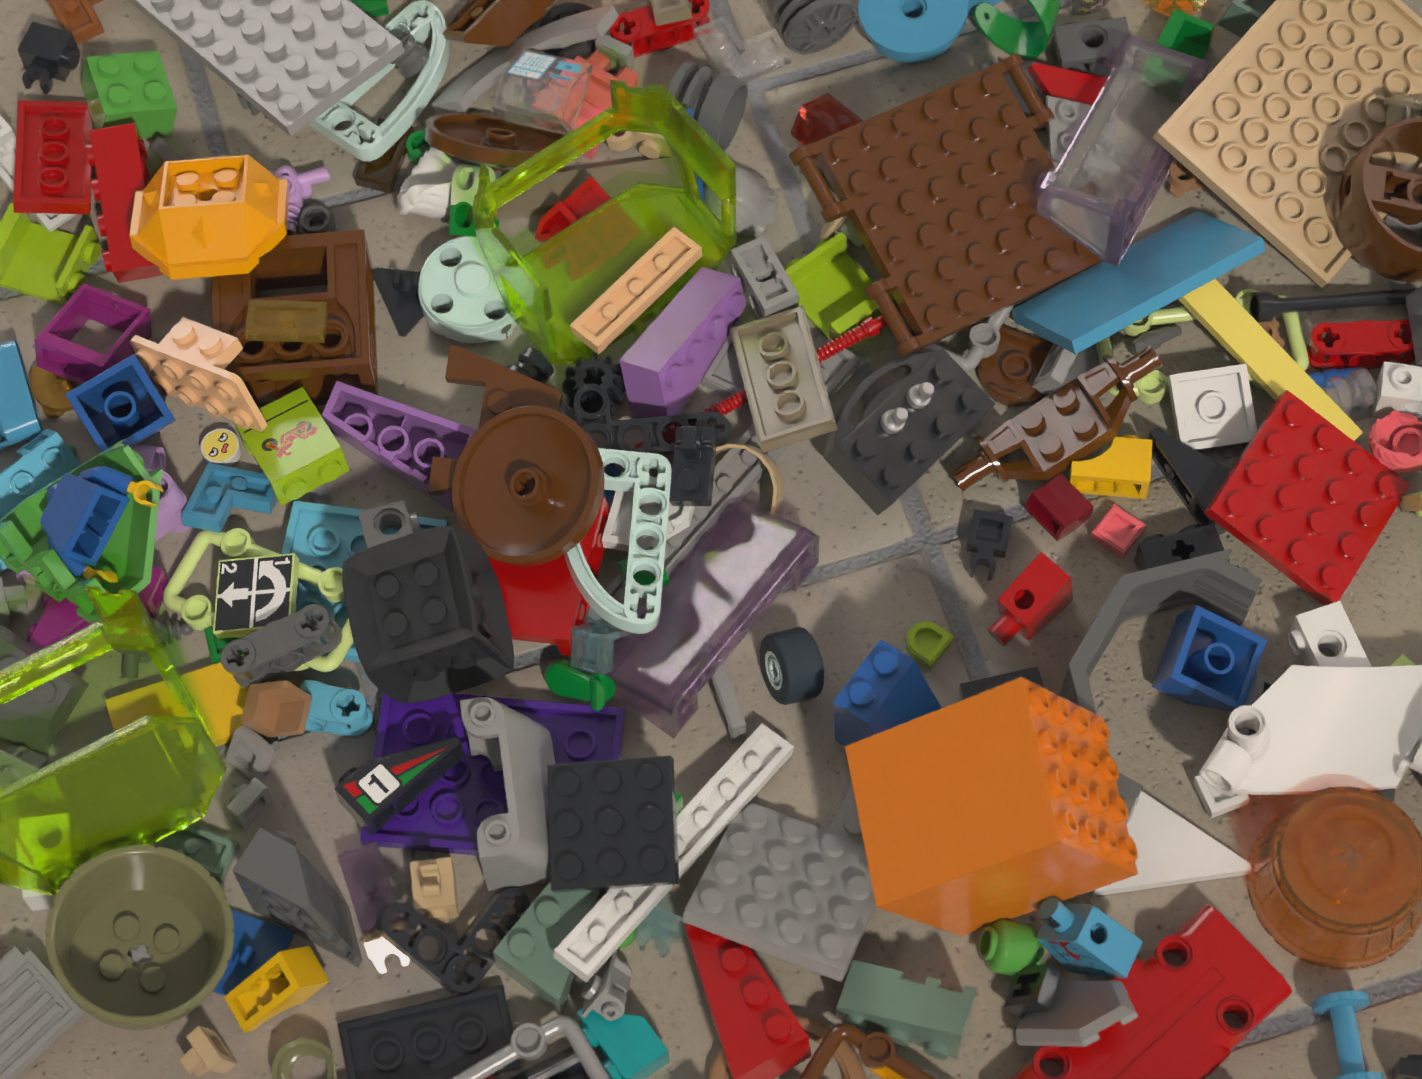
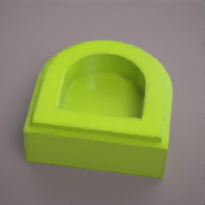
M929 621L919 622L913 625L907 633L906 650L912 659L931 671L954 642V636L936 623Z

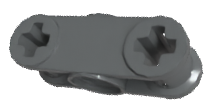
M311 604L280 620L272 621L253 633L230 642L222 650L221 664L227 672L233 674L234 679L240 686L249 688L250 684L264 683L283 673L294 671L302 664L323 654L332 652L341 643L342 629L337 622L331 619L326 608L321 605ZM311 615H314L317 618V621H314L311 618ZM323 637L326 643H323L320 638ZM237 650H241L244 655L241 656ZM249 672L253 678H249L246 673Z

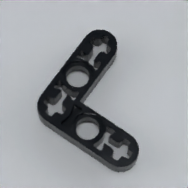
M518 888L497 890L457 943L406 903H389L384 905L376 916L375 924L377 931L385 940L445 989L451 992L467 993L478 986L494 964L493 950L530 907V901L528 896ZM515 898L516 901L513 907L517 910L516 914H506L499 922L500 925L506 927L505 930L495 922L488 920L490 916L492 918H500L504 913L506 907L502 903L503 899ZM402 912L404 915L401 922L407 928L416 930L418 925L421 928L412 936L402 929L391 931L390 927L393 922L389 919L390 914H400ZM483 928L491 930L495 938L493 947L487 952L480 951L475 943L477 932ZM428 935L434 937L439 946L437 955L430 960L422 958L418 950L421 939ZM466 949L471 956L480 959L481 963L470 962L464 970V974L468 977L466 982H454L456 974L452 970L453 967L464 966L471 957L463 953Z

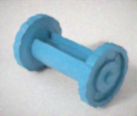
M1341 991L1320 996L1312 1001V1008L1315 1014L1331 1016L1341 1075L1333 1079H1385L1383 1073L1366 1071L1355 1012L1370 1005L1369 995L1366 992Z

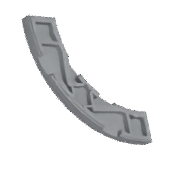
M614 5L591 9L554 21L516 39L509 47L498 49L454 81L431 104L437 115L466 112L478 98L495 85L505 71L512 67L526 51L540 54L539 51L564 48L576 43L602 38L619 16Z

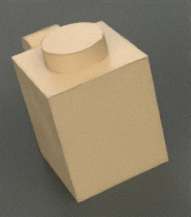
M452 857L410 862L413 908L434 926L446 924L451 918H459L456 871Z

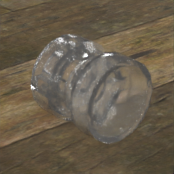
M1365 368L1352 371L1349 377L1342 378L1341 376H1336L1325 381V393L1344 413L1351 412L1352 407L1355 406L1364 408L1376 404L1377 392L1374 380Z

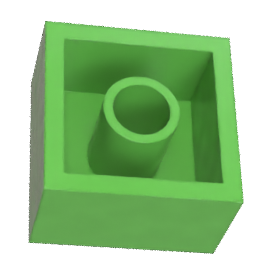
M158 50L86 57L81 87L95 129L135 123L142 138L172 135L177 105Z

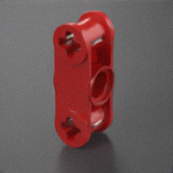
M688 0L692 2V19L656 26L652 7L649 4L636 10L619 13L617 20L609 28V33L612 38L628 45V42H631L634 59L652 52L667 50L681 43L701 39L709 33L711 27L710 18L708 17L710 3L709 0ZM697 21H699V29L696 26ZM621 23H623L624 31H621V28H620V24H621Z
M1407 319L1320 323L1312 330L1310 343L1306 347L1309 365L1320 371L1330 368L1342 369L1349 367H1364L1367 370L1382 368L1384 361L1410 365L1415 359L1410 321Z

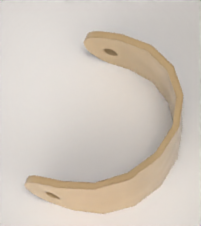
M725 444L716 447V455L733 448L745 449L759 457L769 470L773 484V500L768 524L773 525L779 514L784 495L785 483L780 467L768 453H762L755 446Z

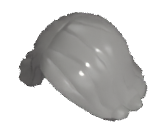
M731 166L718 171L711 179H706L703 182L704 214H709L712 222L720 229L730 233L751 236L756 233L763 234L767 230V225L774 223V214L777 212L778 203L774 201L776 195L774 190L769 188L768 181L764 176H759L753 170L747 171L738 166ZM694 197L695 209L697 210L696 198Z

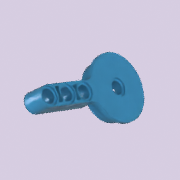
M859 0L858 17L865 35L880 53L899 62L920 63L942 55L951 47L963 30L966 19L973 15L977 5L988 3L994 6L1004 0Z

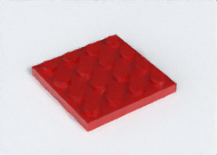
M1286 390L1279 396L1204 514L1326 606L1340 600L1402 500L1401 496H1404L1410 484L1387 466L1381 464L1377 458L1289 390Z

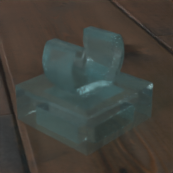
M653 908L639 924L641 932L638 937L639 950L644 951L647 942L652 938H657L662 941L659 955L665 958L671 949L670 942L680 943L684 932L683 917Z

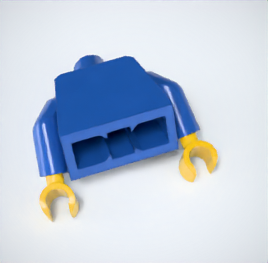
M102 465L85 469L79 476L65 473L59 483L49 488L47 492L49 503L41 516L40 524L48 534L49 550L54 549L68 570L79 579L82 577L86 579L96 578L101 584L103 577L108 582H118V576L115 572L111 570H94L90 566L95 567L130 500L127 495L131 493L139 504L154 508L158 505L148 502L146 493L151 488L163 492L162 487L146 480L136 483L134 482V477Z

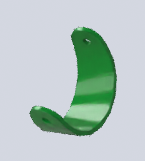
M1027 0L1040 20L1037 22L1011 18L988 3L977 5L974 9L973 17L981 32L997 48L1009 55L1019 53L1022 59H1031L1038 57L1046 49L1061 4L1059 0Z

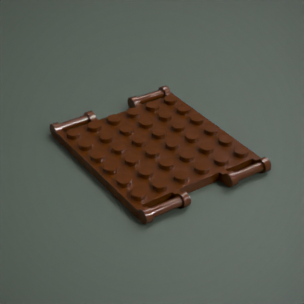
M1019 53L1013 54L997 64L810 145H803L789 154L793 165L799 166L823 209L820 213L825 222L830 223L848 215L881 273L883 279L872 283L864 291L869 300L874 299L899 344L896 348L902 358L1057 285L1129 247L1124 237L1120 238L1098 201L1095 195L1098 191L1092 182L1087 183L1069 193L1045 151L1035 130L1053 121L1055 116L1051 109L1045 108L1022 68L1024 62ZM1010 75L1033 115L1032 117H1026L1003 76ZM813 159H817L840 201L836 202ZM1083 203L1107 246L1100 247L1077 204ZM888 292H891L915 334L914 337L910 334Z

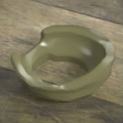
M298 1037L284 1044L276 1052L272 1064V1079H292V1067L303 1056L324 1059L328 1068L327 1079H336L333 1051L325 1043L317 1039Z

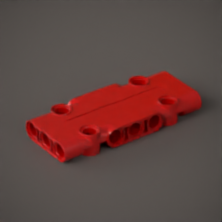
M1206 904L1172 935L1163 938L1157 945V948L1144 960L1139 958L1134 961L1126 979L1115 978L1113 980L1122 981L1128 997L1138 1015L1136 1019L1125 1025H1122L1120 1020L1098 1032L1100 1039L1086 1047L1043 1046L1036 1052L1034 1058L1011 1079H1206L1227 1059L1234 1046L1243 1042L1257 1025L1292 994V989L1286 979L1220 912ZM1167 952L1176 953L1181 957L1183 964L1171 966L1165 962L1163 954ZM1229 1013L1236 1014L1243 1021V1027L1237 1029L1229 1027L1225 1023L1223 1015ZM1044 1061L1055 1062L1061 1068L1062 1073L1055 1077L1047 1076L1041 1071L1040 1064Z

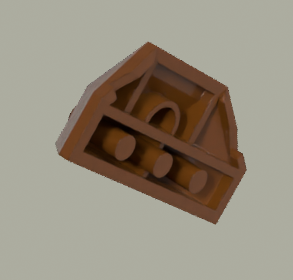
M469 0L452 17L447 25V29L442 34L445 39L452 41L509 47L516 39L523 36V32L533 22L545 15L546 9L555 0Z

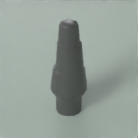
M1179 325L1141 333L1137 339L1128 342L1129 351L1132 355H1136L1148 345L1153 350H1156L1161 344L1181 335L1182 329Z

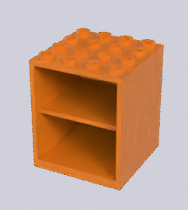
M1020 677L845 746L876 907L962 937L984 929L999 919L1010 920L1036 911L1048 898L1055 897L1061 902L1138 875L1135 860L1138 858V851L1128 833L1125 821L1128 819V809L1123 798L1119 795L1116 780L1119 778V771L1109 753L1107 740H1109L1110 734L1104 719Z

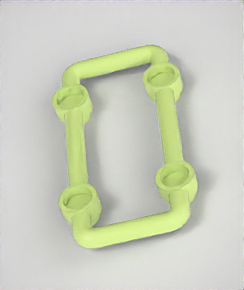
M1254 289L1242 290L1235 298L1248 313L1251 293L1259 292ZM1278 295L1279 298H1286L1284 295ZM1185 306L1158 309L1123 328V331L1129 336L1139 337L1141 333L1148 332L1151 325L1197 319ZM1298 312L1282 313L1293 360L1305 371L1309 365V357ZM1110 337L1096 343L1100 364L1104 363L1103 356L1106 354L1111 355L1114 359ZM1158 370L1152 371L1133 383V390L1136 396L1147 404L1159 402L1164 398L1165 393L1169 392L1167 377ZM1248 373L1249 382H1251L1256 388L1264 390L1262 386ZM1114 385L1108 392L1116 397L1119 390Z
M235 528L227 533L224 531L218 533L202 530L192 541L163 592V600L168 608L180 613L184 621L194 630H204V628L213 627L215 606L207 597L195 595L185 599L179 596L208 545L212 543L221 547L228 559L281 554L256 545L251 535L242 528ZM299 562L298 579L318 586L320 592L330 602L340 603L345 601L342 568L332 567L321 571ZM349 618L342 628L343 636L341 643L335 650L329 652L327 656L321 655L302 664L294 671H303L310 667L320 672H330L338 668L354 642Z

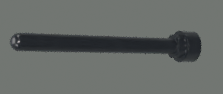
M1417 288L1279 298L1276 294L1272 295L1270 291L1253 292L1249 298V314L1258 323L1271 322L1274 318L1279 317L1280 313L1407 304L1405 296Z

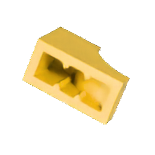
M1136 435L1115 437L1110 448L1100 456L1085 461H1072L1068 481L1081 494L1146 499L1151 479L1152 440L1142 439Z
M305 946L279 951L225 995L224 998L243 1033L254 1031L281 1012L295 1005L302 1004L330 981L311 947Z

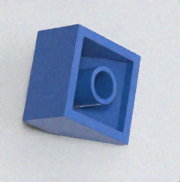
M1196 605L1177 615L1151 687L1186 704L1233 712L1236 708L1245 705L1267 639Z

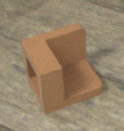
M288 681L250 684L241 723L267 738L302 734L305 731L312 696Z

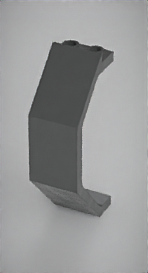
M1232 549L1122 575L1069 662L1059 696L1096 714L1089 677L1122 623L1175 607L1194 604L1241 626L1248 615L1262 579L1254 576L1252 571L1244 566L1229 563L1228 559ZM1119 773L1116 783L1119 795L1123 798L1128 809V819L1125 820L1127 825L1132 817L1143 785Z

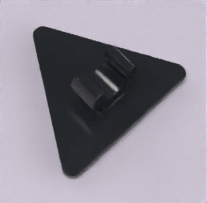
M375 268L373 269V278L399 336L405 337L424 317L418 294L421 272Z

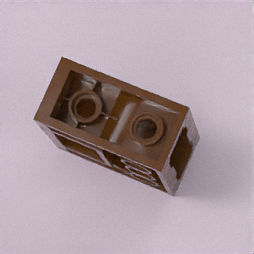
M364 229L285 236L271 251L259 258V263L249 274L212 277V328L237 337L243 347L241 352L224 370L238 375L243 380L258 409L301 387L304 388L314 405H326L337 381L379 395L373 264ZM328 285V292L262 298V290ZM344 373L343 375H339V376H334V375H332V374ZM256 380H267L264 382H256Z

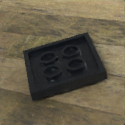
M671 755L547 765L551 891L559 893L679 884L674 758Z

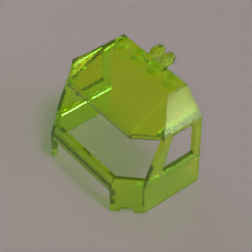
M610 80L611 107L492 183H490L489 169L481 162L477 194L474 196L472 206L477 240L506 306L507 313L551 365L575 364L577 357L584 361H589L592 352L598 355L571 333L570 324L673 227L701 246L703 256L605 349L633 331L638 339L647 329L644 324L651 319L654 321L701 267L716 271L737 243L736 165L665 86L648 84L647 88L626 86L625 81ZM619 130L662 134L665 137L683 187L636 182L524 256H521L494 224L499 207ZM693 170L721 200L722 222L701 199Z
M84 586L100 621L0 670V705L111 649L138 650L148 652L176 702L184 706L189 717L146 715L1 789L0 883L3 885L54 895L59 891L64 882L70 879V875L90 859H96L95 856L119 847L123 849L131 845H153L155 842L176 831L184 830L192 823L204 818L227 769L225 762L184 677L136 590L120 589L118 594L102 593L100 587Z

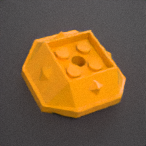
M250 155L165 161L144 190L135 192L130 229L132 248L146 260L159 266L160 271L170 280L249 274L259 263V258L271 251L287 235L289 204L287 179L276 178Z

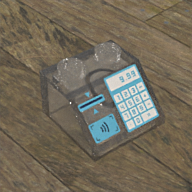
M522 49L502 71L491 108L504 121L572 136L593 66L589 63Z

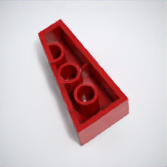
M135 123L89 130L91 144H86V153L90 167L95 166L97 179H92L91 184L95 201H101L103 214L97 215V222L101 237L107 236L109 249L103 250L107 273L112 272L118 283L162 276L163 273L160 271L159 266L146 260L132 248L130 239L135 192L144 190L151 181L150 172L145 161L148 158L146 145Z

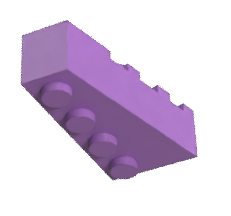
M701 267L619 361L632 418L680 415L728 337L730 328L734 327L746 307L741 278ZM673 425L667 426L666 429L670 430Z
M337 381L322 413V417L331 432L454 513L452 490L445 491V494L432 496L428 492L433 457L459 459L461 452L477 429Z

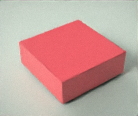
M1113 504L1093 529L1090 538L1123 559L1144 533L1146 524Z

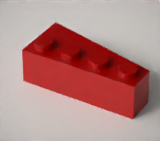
M688 923L684 924L689 946L732 1079H775L812 1057L807 1033L750 947Z

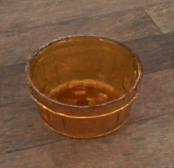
M1341 786L1317 790L1279 812L1256 839L1248 861L1251 863V871L1247 875V881H1249L1247 888L1252 908L1256 910L1257 913L1255 915L1269 936H1273L1274 941L1284 950L1295 957L1296 955L1299 956L1300 960L1315 966L1330 967V969L1352 970L1358 969V967L1373 966L1387 960L1388 956L1392 957L1410 941V936L1413 937L1419 928L1422 920V836L1408 815L1387 798L1357 787ZM1352 846V850L1355 853H1362L1363 859L1357 861V868L1350 869L1348 863H1340L1339 856L1345 853L1344 847Z

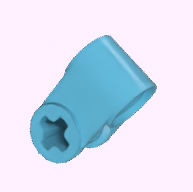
M304 680L300 689L312 696L305 730L328 732L350 738L361 737L370 731L373 725V715L367 707L365 697L359 691L331 686L314 680Z

